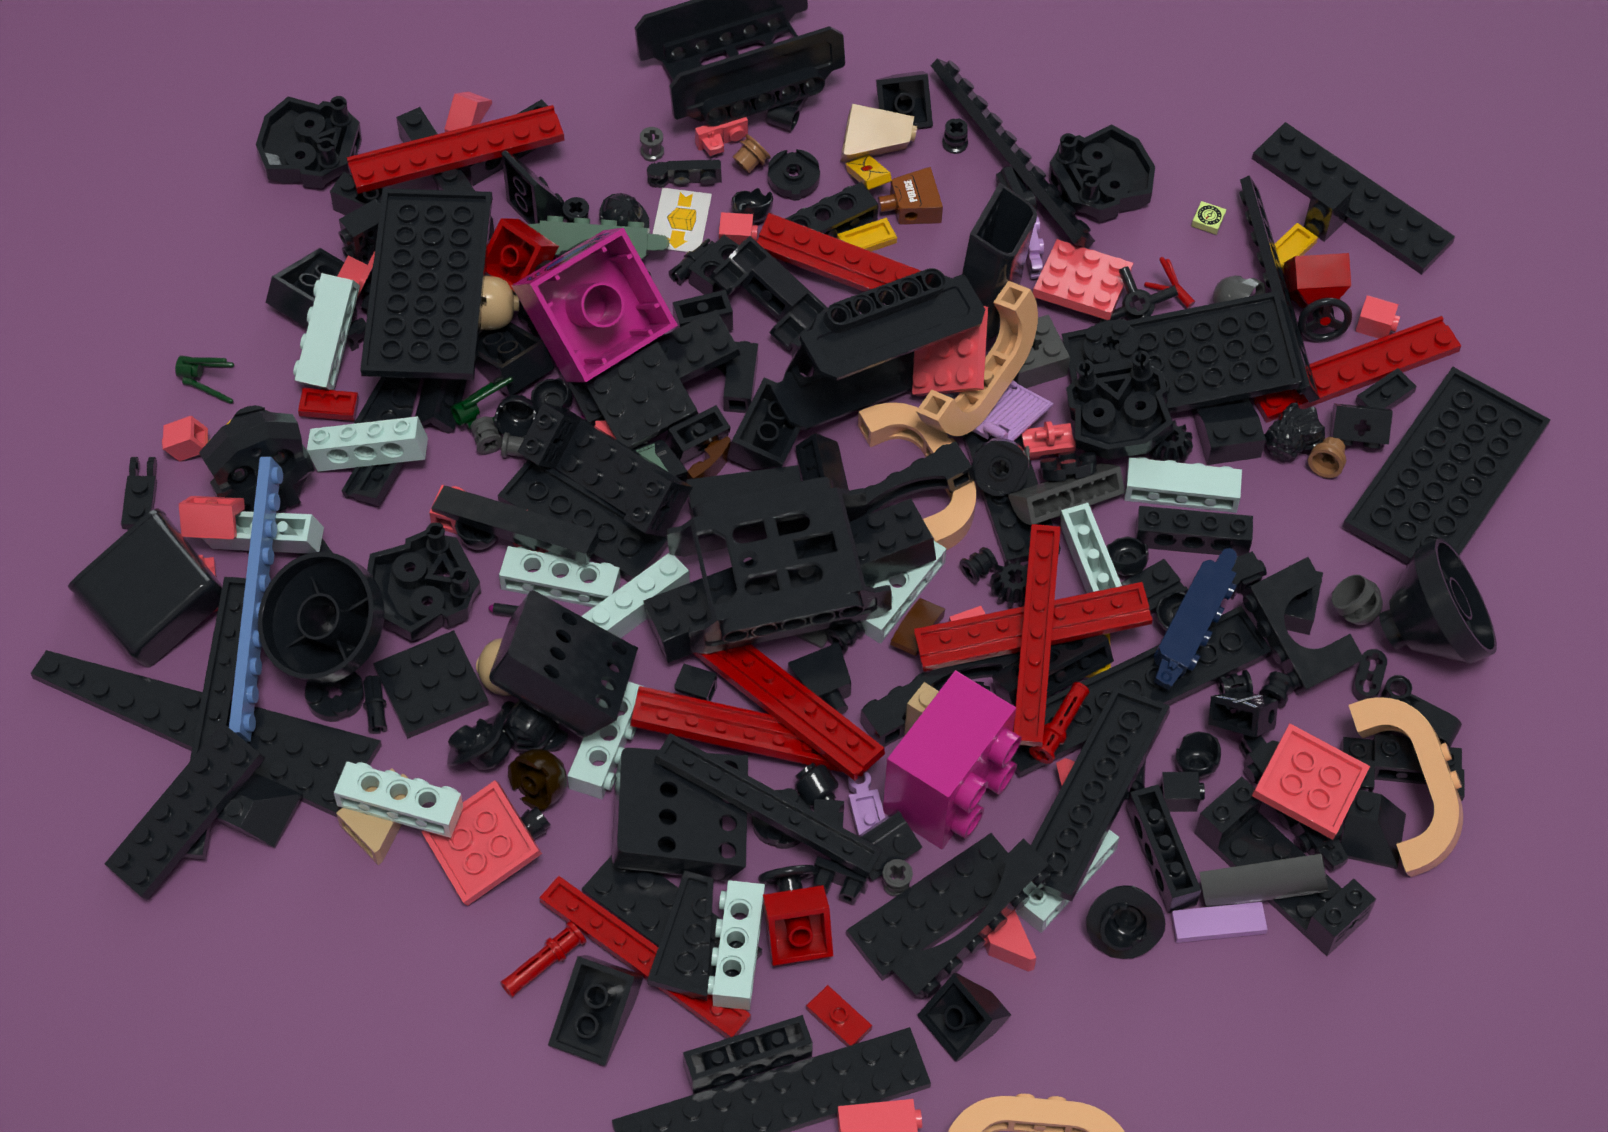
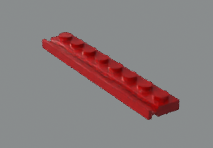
M551 105L347 157V162L357 194L499 158L502 157L501 153L505 150L510 154H515L565 141L554 106Z
M768 213L757 243L774 258L863 292L921 271L771 213Z
M1439 316L1311 363L1310 367L1320 398L1316 401L1309 403L1303 394L1299 395L1296 389L1253 397V402L1265 422L1268 423L1278 419L1279 414L1293 402L1298 403L1300 409H1306L1376 383L1397 368L1402 372H1406L1460 351L1461 344L1450 327L1443 322V316Z
M1143 582L1055 600L1051 645L1152 625L1153 619L1150 614ZM1024 606L914 629L923 672L1021 652Z
M753 645L709 654L693 653L854 781L858 779L860 773H865L885 755V748Z
M642 686L638 688L630 726L665 734L671 733L678 737L807 765L813 762L816 766L824 764L829 770L842 772L770 714Z

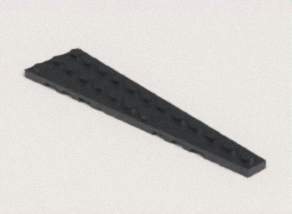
M48 650L45 651L30 673L34 680L192 751L203 692ZM254 707L256 726L251 734V742H247L265 757V760L255 770V773L303 794L300 801L334 817H337L336 812L343 808L337 806L334 791L346 762L354 764L362 762L370 765L382 747L381 740L259 707Z

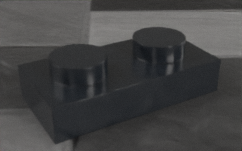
M1397 368L1358 394L1355 402L1359 406L1391 409L1415 393L1417 386Z

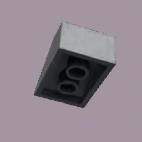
M503 151L501 155L506 197L510 206L528 224L547 221V216L563 217L564 220L565 217L562 210L564 200L558 193L554 194L549 189L544 178L538 177L508 151Z
M322 248L315 250L272 276L265 303L295 320L301 326L308 328L307 314L309 308L314 305L316 297L314 296V286L316 281L320 280L321 273L338 276L344 262Z
M510 322L506 327L499 330H479L476 367L494 385L508 377H512L513 381L500 389L510 396L521 392L524 387L535 380L543 378L546 373L554 369L543 340Z
M1249 398L1191 409L1207 465L1261 458L1266 439L1260 418Z
M589 955L578 956L548 1045L607 1066L634 1007L644 975Z

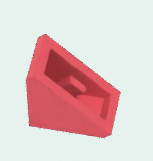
M471 92L455 93L445 125V132L479 124L492 105V100Z

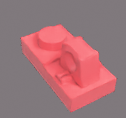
M744 117L719 126H709L707 124L695 128V144L698 150L705 149L709 156L724 152L725 143L739 141L748 134V119Z

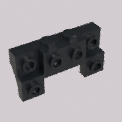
M751 236L744 240L709 276L722 290H726L728 295L739 286H742L771 312L779 322L773 326L769 333L789 351L792 349L794 340L811 321H814L817 314L823 313L828 309L824 303Z
M1391 733L1375 734L1373 740L1343 737L1340 750L1370 766L1360 788L1373 792L1375 780L1427 785L1410 738L1398 737ZM1448 747L1452 760L1447 762L1450 771L1456 770L1462 788L1457 790L1461 801H1463L1465 797L1464 769H1462V748Z

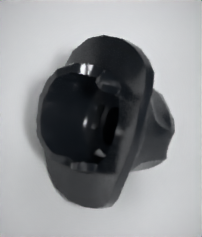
M501 709L496 715L486 720L479 719L473 727L464 725L456 730L448 740L451 750L448 755L447 764L456 766L469 761L478 770H487L497 766L509 754L511 749V740L502 730L506 717L504 709Z
M1116 886L1105 891L1093 902L1086 917L1087 932L1097 948L1110 957L1120 959L1135 958L1147 953L1160 941L1165 932L1166 920L1161 906L1148 893L1135 886Z

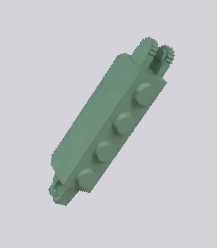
M547 216V221L527 224L559 246L555 255H558L562 250H568L581 241L590 239L603 230L617 228L625 229L642 261L648 256L649 250L665 251V249L670 247V240L665 235L650 234V228H644V222L628 221V226L626 227L617 226V221L601 220V225L590 224V219L574 218V223L563 222V217Z

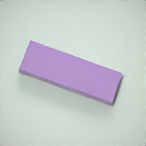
M1262 902L1174 910L1171 913L1176 943L1266 934L1268 930Z

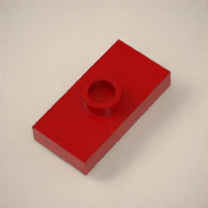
M303 388L298 408L299 416L354 421L359 399L358 392Z
M829 985L806 1005V1010L847 1047L859 1043L872 1030V1024Z

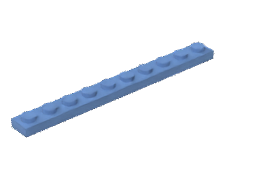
M260 457L229 722V728L246 742H251V734L256 726L254 707L259 699L257 680L258 675L262 671L260 659L262 644L258 632V613L262 597L271 582L269 572L270 565L274 562L273 538L277 535L275 519L276 511L280 508L278 492L279 484L283 481L282 468L272 457Z

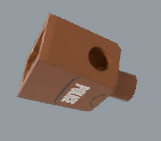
M931 167L893 178L890 195L877 198L880 213L894 210L897 221L901 225L942 223L943 205Z

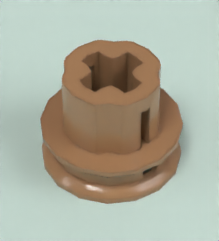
M746 134V139L739 141L742 147L732 158L741 168L750 173L759 163L764 166L765 160L771 159V156L755 139Z
M1327 437L1322 443L1314 446L1308 458L1312 471L1324 478H1334L1340 475L1346 464L1345 444L1338 438Z

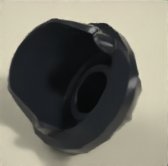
M625 193L611 194L603 200L599 209L600 221L615 220L617 221V226L626 227L628 226V221L644 222V228H649L647 212L635 197Z

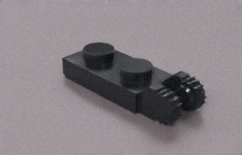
M720 160L654 162L647 167L648 184L655 188H664L668 183H675L677 185H687L688 183H703L706 185L722 183Z
M156 457L148 458L147 476H138L140 469L139 458H130L129 476H127L121 519L122 529H130L146 514L154 510L157 489Z

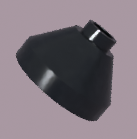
M1442 538L1417 548L1389 600L1390 609L1379 614L1382 629L1390 644L1396 650L1408 645L1410 649L1416 652L1469 664L1495 654L1497 642L1490 615L1471 574L1459 555Z
M331 552L305 554L285 565L274 576L265 590L258 613L259 637L270 661L284 673L311 683L334 682L349 676L359 669L368 660L377 646L384 624L383 597L373 576L360 564Z

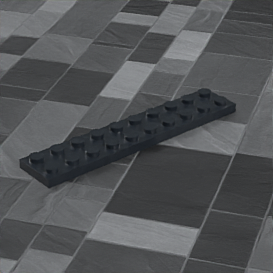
M1240 606L1221 615L1217 624L1211 622L1208 630L1213 633L1205 648L1202 646L1198 647L1196 654L1200 655V658L1193 671L1187 669L1183 677H1179L1170 690L1154 683L1159 666L1156 665L1153 656L1158 646L1080 682L1090 692L1066 730V741L1057 748L1054 753V760L1084 746L1115 686L1170 705L1218 682L1219 676H1225L1226 678L1230 674L1237 673L1270 657L1271 648L1245 610ZM1071 687L1046 699L1044 725L1052 721ZM1072 703L1069 705L1067 711L1065 712V717L1069 712L1070 708L1072 707ZM1019 745L1011 761L1017 764L1016 772L1019 777L1046 765L1036 760L1030 754L1029 749L1031 746Z
M909 1027L612 1120V1125L615 1132H791L836 1118L838 1106L890 1101L931 1087V1082Z

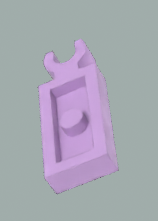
M1037 217L1026 257L1031 279L1039 278L1043 269L1040 255L1044 254V242L1042 238L1038 239L1037 234L1040 233L1039 217Z
M868 772L864 773V783L857 784L848 777V787L851 792L855 793L848 796V801L858 836L885 818L878 789L869 791L871 776Z

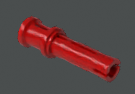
M1079 682L1072 684L1070 691L1052 721L1044 725L1043 747H1030V754L1036 760L1045 764L1053 763L1055 759L1054 753L1059 745L1064 744L1066 741V730L1090 692L1084 684ZM1072 703V707L1070 708L1069 712L1065 717L1064 714L1067 711L1069 705Z
M571 921L566 923V928L553 939L549 937L545 940V947L504 980L500 981L501 986L510 997L515 996L523 987L556 961L563 962L566 959V955L576 946L586 943L584 935Z

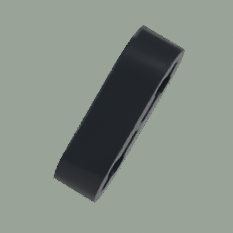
M1378 649L1365 651L1362 655L1364 660L1359 662L1352 688V693L1358 701L1377 698L1381 689L1387 666V657ZM1371 660L1376 661L1374 672L1369 671ZM1366 680L1371 681L1369 692L1363 691Z

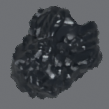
M1296 402L1289 404L1279 414L1278 420L1264 434L1266 447L1274 458L1284 461L1297 458L1302 451L1312 450L1314 446L1322 443L1325 439V427L1318 419L1317 409L1315 407L1300 409Z

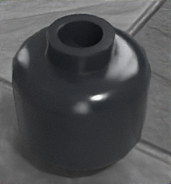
M813 762L795 776L797 778L794 786L795 790L810 807H814V799L835 800L837 798L834 792L838 789V781L824 764L816 766Z

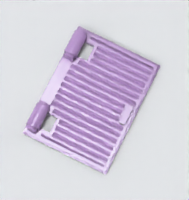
M1012 381L986 419L973 432L986 439L992 435L997 439L1004 438L1014 441L1054 404L1017 384V382ZM961 392L944 395L955 399Z

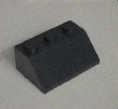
M765 377L731 441L727 454L728 459L750 469L782 467L801 430L787 422L770 392L771 386L776 382Z

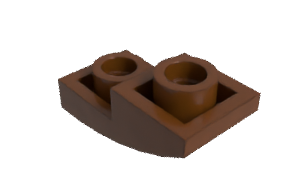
M726 436L721 440L711 442L704 449L705 461L696 462L687 470V480L717 476L728 461L727 454L731 445V439Z
M919 598L899 625L891 639L890 645L916 656L919 652L914 629L938 624L944 618L945 608Z

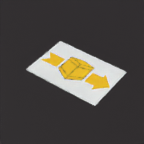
M662 188L653 234L665 235L670 240L668 250L689 252L696 249L703 241L712 194Z

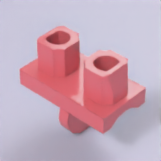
M1051 421L1044 422V427L1030 428L1021 434L1024 449L1026 446H1029L1030 460L1040 459L1042 455L1054 454L1059 456V453L1076 451L1071 423L1053 425Z

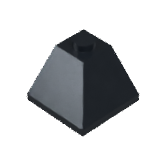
M917 71L876 79L878 109L914 116L913 125L917 126V128L933 126L928 73Z
M254 772L216 819L224 826L276 848L303 794Z
M1359 789L1343 820V830L1340 837V843L1348 859L1397 869L1400 854L1396 844L1402 842L1406 813L1382 794Z
M953 973L917 1016L957 1062L991 1038L1008 1020L1011 1014L993 992L958 973Z

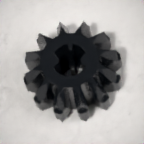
M1174 420V432L1147 454L1152 455L1153 460H1173L1177 463L1179 461L1185 463L1193 449L1192 433L1186 432V424L1177 426L1176 420Z
M1007 559L1004 562V566L997 565L994 574L990 578V584L992 586V596H998L999 604L1007 601L1009 608L1014 603H1017L1020 607L1025 605L1028 564L1022 566L1019 559L1015 564H1012Z

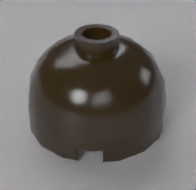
M529 750L517 756L508 766V778L513 790L519 789L525 796L521 797L520 800L532 809L536 806L542 811L552 806L561 798L566 789L567 775L564 764L558 757L547 750Z

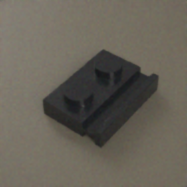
M405 462L355 467L341 490L344 497H354L358 501L380 505Z
M1165 559L1121 582L1122 586L1143 582L1151 615L1156 612V607L1162 596L1174 591L1184 593L1188 591V588L1183 586L1180 582L1181 579Z
M899 810L894 811L859 835L864 840L883 849L869 874L872 881L882 875L887 862L894 859L905 860L923 848Z

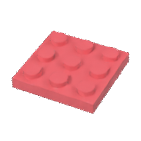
M1057 239L1033 288V295L1035 298L1110 320L1125 287L1119 270L1128 266L1130 271H1132L1133 263Z
M984 306L985 313L979 327L914 351L912 395L927 396L931 389L941 394L984 390L988 307Z
M1289 723L1252 796L1333 840L1370 766Z
M496 780L463 802V809L451 838L424 830L421 831L462 902L467 906L542 855V852L503 788Z

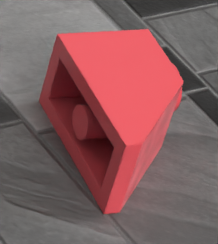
M1014 909L1006 917L1008 919L1006 924L997 932L992 931L984 939L986 942L983 946H985L989 956L1029 972L1035 968L1036 955Z

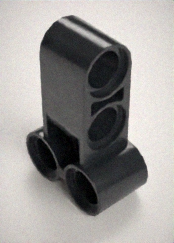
M1394 675L1390 677L1380 697L1396 699L1414 707L1431 724L1441 744L1446 742L1447 746L1451 747L1461 729L1462 724L1460 720L1439 707L1411 694L1412 684L1405 676ZM1392 691H1397L1401 696L1393 694ZM1383 731L1379 734L1388 733L1390 731Z

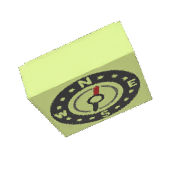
M1201 201L1192 221V227L1217 235L1227 209Z

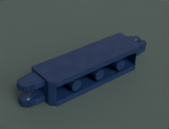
M1233 548L1223 549L1216 562L1213 560L1203 561L1153 656L1156 665L1159 666L1154 683L1165 689L1170 690L1179 677H1183L1187 669L1193 671L1200 658V655L1196 654L1198 647L1202 646L1205 648L1213 633L1208 630L1211 622L1218 623L1225 609L1220 606L1223 599L1229 600L1237 586L1232 583L1237 574L1232 571V568L1238 557Z

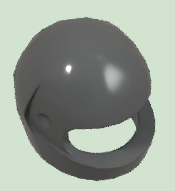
M1237 275L1223 278L1214 289L1213 302L1219 303L1249 297L1255 288V295L1264 294L1265 284L1256 278L1244 279Z
M1351 575L1343 579L1332 593V603L1337 613L1355 625H1366L1373 622L1383 608L1380 589L1374 582L1361 575Z

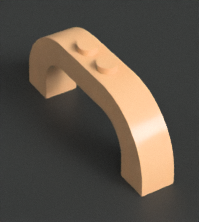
M1008 281L993 302L1000 315V330L995 344L985 357L984 390L961 392L953 399L931 389L916 411L919 418L926 425L952 436H962L973 431L986 419L1020 371L1032 348L1037 331L1038 308L1031 289Z
M882 403L860 410L858 414V427L870 447L892 439H903L914 443L927 457L935 453L942 445H949L955 442L953 438L948 437L947 433L926 425L916 413L918 407L912 405ZM974 481L952 493L945 489L951 500L949 505L944 510L923 519L933 536V540L947 548L946 550L957 545L966 536L973 523L976 504V486Z
M1379 697L1349 704L1357 732L1362 738L1383 731H1397L1408 736L1414 745L1434 803V816L1430 826L1421 835L1396 845L1405 871L1410 877L1427 872L1443 862L1453 851L1463 826V808L1457 790L1462 788L1456 770L1450 771L1447 762L1452 760L1446 742L1441 744L1438 735L1428 720L1418 710L1405 702Z
M1018 1094L1016 1097L996 1096L978 1101L965 1109L955 1119L948 1131L1125 1132L1110 1115L1094 1106L1081 1102L1066 1101L1065 1098L1059 1096L1039 1099L1031 1094Z

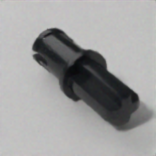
M369 675L363 681L365 693L363 708L367 711L369 733L379 734L381 733L380 727L382 732L387 730L384 710L387 703L383 699L380 677Z

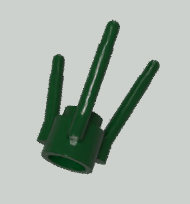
M183 355L178 357L175 373L177 377L183 378L182 384L193 386L229 404L234 402L232 398L194 380L196 377L200 378L202 376L204 367L233 368V362H227L226 358L189 357Z
M508 377L496 385L490 382L463 401L451 406V413L457 425L463 426L466 424L467 428L471 429L470 425L476 420V416L480 415L476 403L511 383L513 378Z

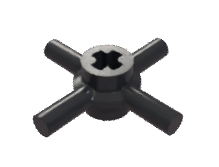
M1128 266L1121 268L1119 273L1127 294L1122 301V307L1114 310L1110 320L1124 317L1133 320L1152 316L1156 304L1178 296L1175 285L1150 294L1145 290L1137 289ZM1139 301L1143 309L1137 311L1134 302ZM1099 318L1100 322L1107 321L1105 319Z

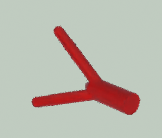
M1160 257L1159 261L1172 286L1175 285L1178 292L1176 297L1189 309L1193 306L1195 300L1179 284L1170 259L1165 260L1164 257ZM1150 282L1144 283L1145 287L1156 290H1164L1170 287Z

